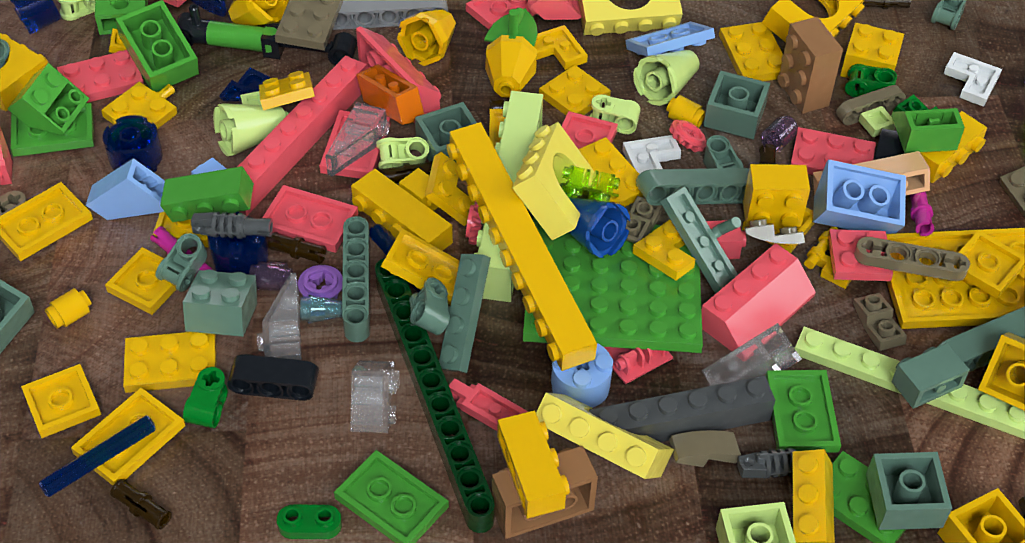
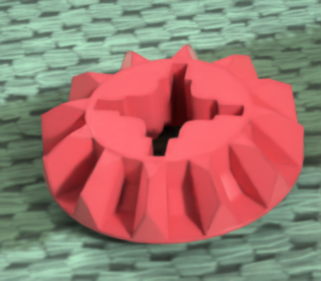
M674 120L669 131L679 144L685 146L686 149H691L693 152H703L706 148L707 140L698 127L685 120Z
M476 201L474 205L470 206L465 235L466 238H469V244L473 245L477 244L478 230H482L483 225L481 224L478 213L479 206Z

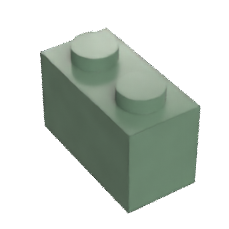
M946 343L937 348L930 347L914 358L907 357L901 360L896 366L892 383L914 409L961 388L970 369L950 345Z

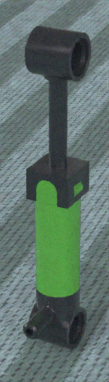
M191 4L189 12L181 13L176 20L190 46L196 43L263 52L264 58L280 60L285 48L328 53L329 61L336 66L345 55L353 58L357 48V39L346 32L337 33L333 41L327 43L325 51L275 42V33L279 26L277 23H269L265 27L205 20L201 19L199 6L196 4Z

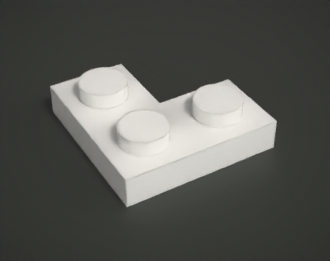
M954 52L945 68L944 74L966 82L960 95L961 99L984 107L1002 69Z
M672 135L623 142L622 151L625 158L639 174L645 170L663 169L660 162L681 159V149Z

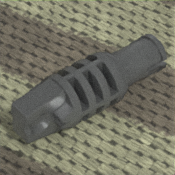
M220 212L194 213L191 218L192 232L195 234L219 237L220 235L221 238H226L227 236L235 238L236 236L238 239H242L246 235L271 237L273 232L272 218H251L244 215V213H238V215L236 213L228 215L227 212H222V214Z
M786 448L785 450L772 449L768 450V452L762 450L738 456L737 467L742 478L768 479L770 476L772 478L786 477L787 475L793 476L792 452L796 450L792 448Z

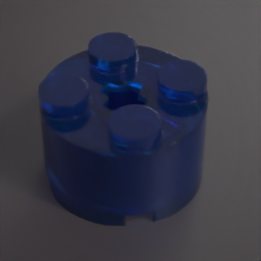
M10 0L15 6L14 10L18 18L23 22L29 34L35 33L61 18L53 0Z
M128 115L117 119L116 124L111 128L109 125L105 128L103 143L109 164L113 170L134 158L153 173L157 171V166L162 160L163 152L157 127L153 122L151 124L143 116Z
M220 234L219 237L207 236L212 261L217 272H242L248 275H258L268 263L266 236L246 235L242 239H238L236 236L235 238H229L228 236L221 238Z

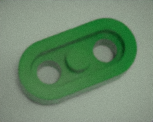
M288 505L279 511L276 519L280 534L288 539H331L342 528L341 514L337 508L331 505ZM290 517H298L294 521L288 520ZM322 517H330L327 521L320 520Z

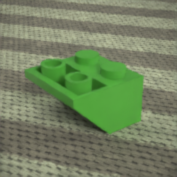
M48 63L32 76L7 109L28 127L63 135L90 98Z
M957 108L892 112L891 115L904 153L958 149L965 126Z

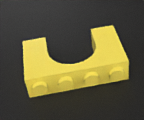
M578 0L584 35L598 36L604 33L622 34L628 31L646 32L652 29H666L680 25L683 15L680 0H650L645 6L633 10L620 8L610 0Z
M559 122L551 126L544 125L534 133V140L528 147L529 151L522 160L523 164L516 173L517 178L512 187L551 240L576 228L580 212L568 197L590 187L595 176L594 170Z
M545 393L536 414L539 422H545L547 429L644 479L662 476L674 451L673 448L647 435H637L598 418L589 412L592 407L568 395Z

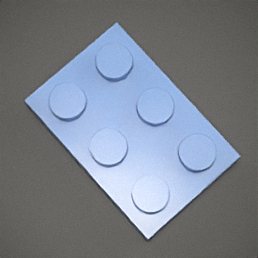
M690 21L625 41L627 50L633 51L637 55L650 56L668 51H682L685 46L704 45L706 40L715 38L714 28Z

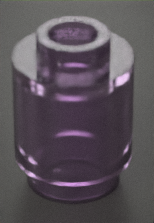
M785 115L776 118L761 133L763 146L765 147V144H772L776 147V152H780L796 136L798 125L790 116Z
M259 261L258 264H251L249 275H256V287L258 290L286 291L287 286L292 285L293 269L288 268L287 262Z

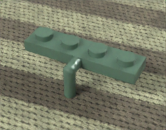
M684 186L661 200L660 203L716 294L738 275L717 238L739 228L741 220L738 217H733L710 229Z
M461 254L451 306H448L450 320L445 330L439 359L440 366L444 371L467 373L491 259L488 256L482 254Z

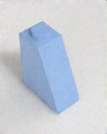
M133 158L92 185L86 206L106 220L164 212L160 204L165 180Z

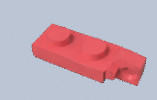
M454 378L449 384L456 406L461 411L496 431L498 419L528 412L480 383L467 386Z

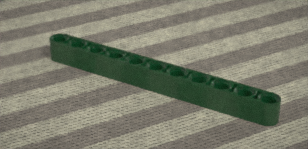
M383 258L375 265L378 293L466 525L473 532L485 533L493 527L495 521L493 496L427 330L412 324L410 321L411 307L409 299L412 293L406 280L391 274L388 270L381 267L385 259ZM462 459V460H465V461L458 462V461H455V460ZM466 485H474L475 487L468 488V487H465V486H466ZM476 511H485L486 513H484V514H476V513H474V512H476Z

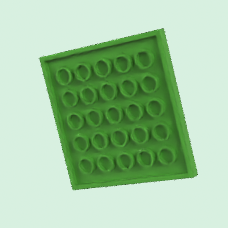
M533 218L539 234L598 344L603 347L631 349L639 347L646 350L649 348L651 350L702 353L700 268L696 261L692 270L675 281L634 255L633 245L635 243L626 240L614 255L610 256L607 254L603 256L604 258H599L591 254L569 233L551 240L538 221ZM655 225L651 232H653L661 225ZM686 244L680 248V250L693 257ZM525 309L523 341L547 343L545 337H540L537 333L533 314H529Z

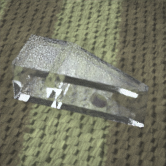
M356 102L325 156L327 174L329 176H334L376 148V142L382 139L383 136H387L390 122L387 121L386 109Z
M296 273L289 274L262 321V333L257 334L258 350L264 351L265 357L302 359L299 289Z
M777 323L702 371L709 384L713 386L766 376L767 370H785L802 360L786 333Z

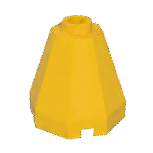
M233 0L228 12L231 21L236 24L256 26L280 23L289 0Z
M443 9L420 12L400 22L401 32L398 33L397 40L407 58L411 60L417 59L420 61L418 64L426 66L444 57L454 33L456 22L452 14Z
M501 35L487 45L485 69L493 90L501 97L510 98L511 91L520 92L535 75L537 49L523 36H516L515 39H510L509 35Z

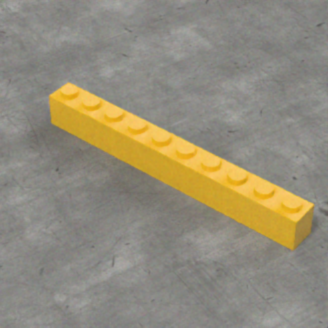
M479 122L450 131V143L446 145L448 155L451 160L456 161L457 172L461 181L465 180L468 184L469 197L472 202H477L479 217L482 223L488 224L490 239L493 245L498 244L501 250L500 257L505 268H510L513 285L516 290H521L525 309L529 314L532 313L535 318V327L538 335L545 337L548 343L547 351L550 359L553 362L557 361L561 371L595 360L597 342L523 201L513 190V182L482 123Z

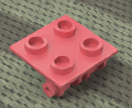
M604 347L613 359V370L625 384L673 359L669 351L651 350L649 348L646 350L639 347L636 349Z

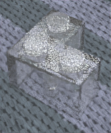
M359 360L352 369L350 432L388 433L391 424H396V406H391V396L397 393V388L400 386V370H395V362Z

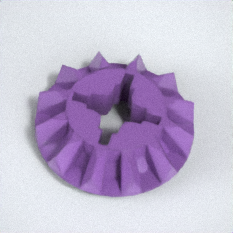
M329 265L312 266L306 269L298 279V289L303 295L304 300L311 299L314 304L322 300L327 304L330 298L337 299L338 293L342 291L343 276L339 270ZM325 279L326 286H322L321 289L317 290L316 285H320Z

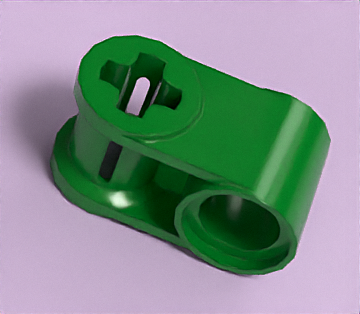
M855 64L848 70L849 81L845 85V91L852 97H858L891 85H896L897 74L889 68ZM861 71L860 78H857L858 72Z
M208 367L198 374L191 395L184 406L183 419L185 423L209 428L217 427L223 406L228 397L225 376L219 368Z

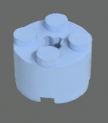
M597 343L595 360L561 371L557 361H552L551 384L553 393L568 395L592 408L601 404L607 398L611 386L613 359L609 352Z

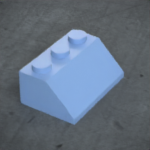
M828 160L814 196L813 222L848 230L886 231V234H895L905 226L906 176Z

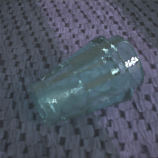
M309 294L307 297L300 298V320H307V323L342 317V300Z

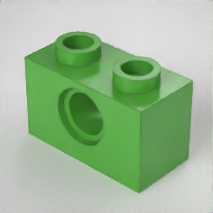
M95 0V19L99 34H112V29H117L116 18L148 6L147 0Z

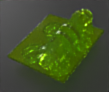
M573 165L564 167L562 178L566 179V183L563 182L560 186L568 197L577 198V196L586 195L591 200L608 202L610 199L619 197V194L613 193V189H618L620 184V178H616L615 174L600 172L599 176V171L595 170L591 186H588L590 169H586L584 175L585 168Z

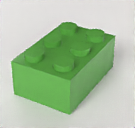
M163 0L116 18L118 35L151 90L158 92L167 84L171 86L199 74L197 56Z

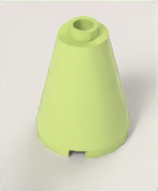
M690 50L646 56L638 62V66L634 69V84L638 93L641 96L644 94L649 99L647 102L657 106L667 104L673 97H676L698 71L699 59Z
M218 104L219 107L214 109L213 121L215 133H220L222 141H218L219 147L226 156H234L260 144L288 115V112L284 111L281 106L263 110L262 105Z

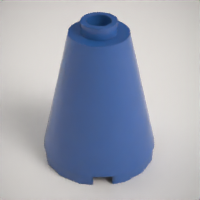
M568 197L580 212L576 228L568 233L591 254L599 258H604L603 256L607 254L610 256L614 255L623 246L629 234V230L626 229L627 220L630 221L627 209L615 202Z

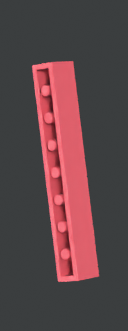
M345 55L313 88L315 97L301 100L237 166H243L254 183L250 210L239 211V213H244V215L248 216L335 123L339 110L346 111L361 95V90L356 74L366 70L367 64Z

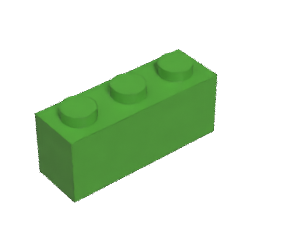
M243 166L165 179L160 206L172 222L190 220L194 213L220 212L222 214V212L236 213L250 210L254 183Z

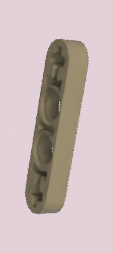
M874 237L861 238L854 252L856 260L867 266L950 281L963 280L970 267L969 259L958 252ZM899 253L903 255L905 259L896 260L892 258L890 254ZM928 258L933 262V265H925L919 259Z

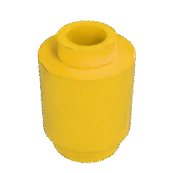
M679 95L677 98L673 97L666 109L669 112L668 118L671 120H685L700 128L705 119L706 111L702 109V106L682 95Z
M73 288L50 302V306L45 309V313L52 324L58 329L61 326L67 327L90 313L88 306L92 305L83 290L78 292Z

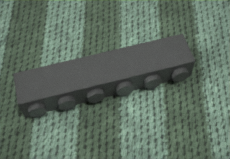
M759 376L590 409L589 412L628 432L637 435H647L659 442L669 441L671 435L707 430L720 431L770 421L775 398L766 377Z

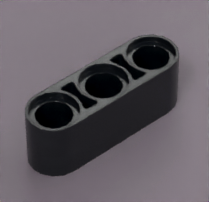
M246 354L238 355L234 358L227 386L232 392L242 395L307 401L313 397L319 368L314 363L305 360Z

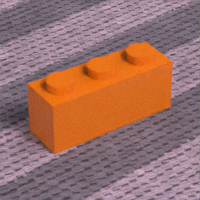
M379 64L356 74L363 101L401 125L410 124L415 121V117L424 114L419 90L416 85Z

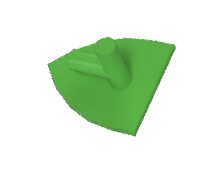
M526 8L511 9L509 14L501 17L492 25L484 41L493 42L501 35H509L510 39H515L516 36H523L531 45L535 46L538 36L537 25L533 16Z

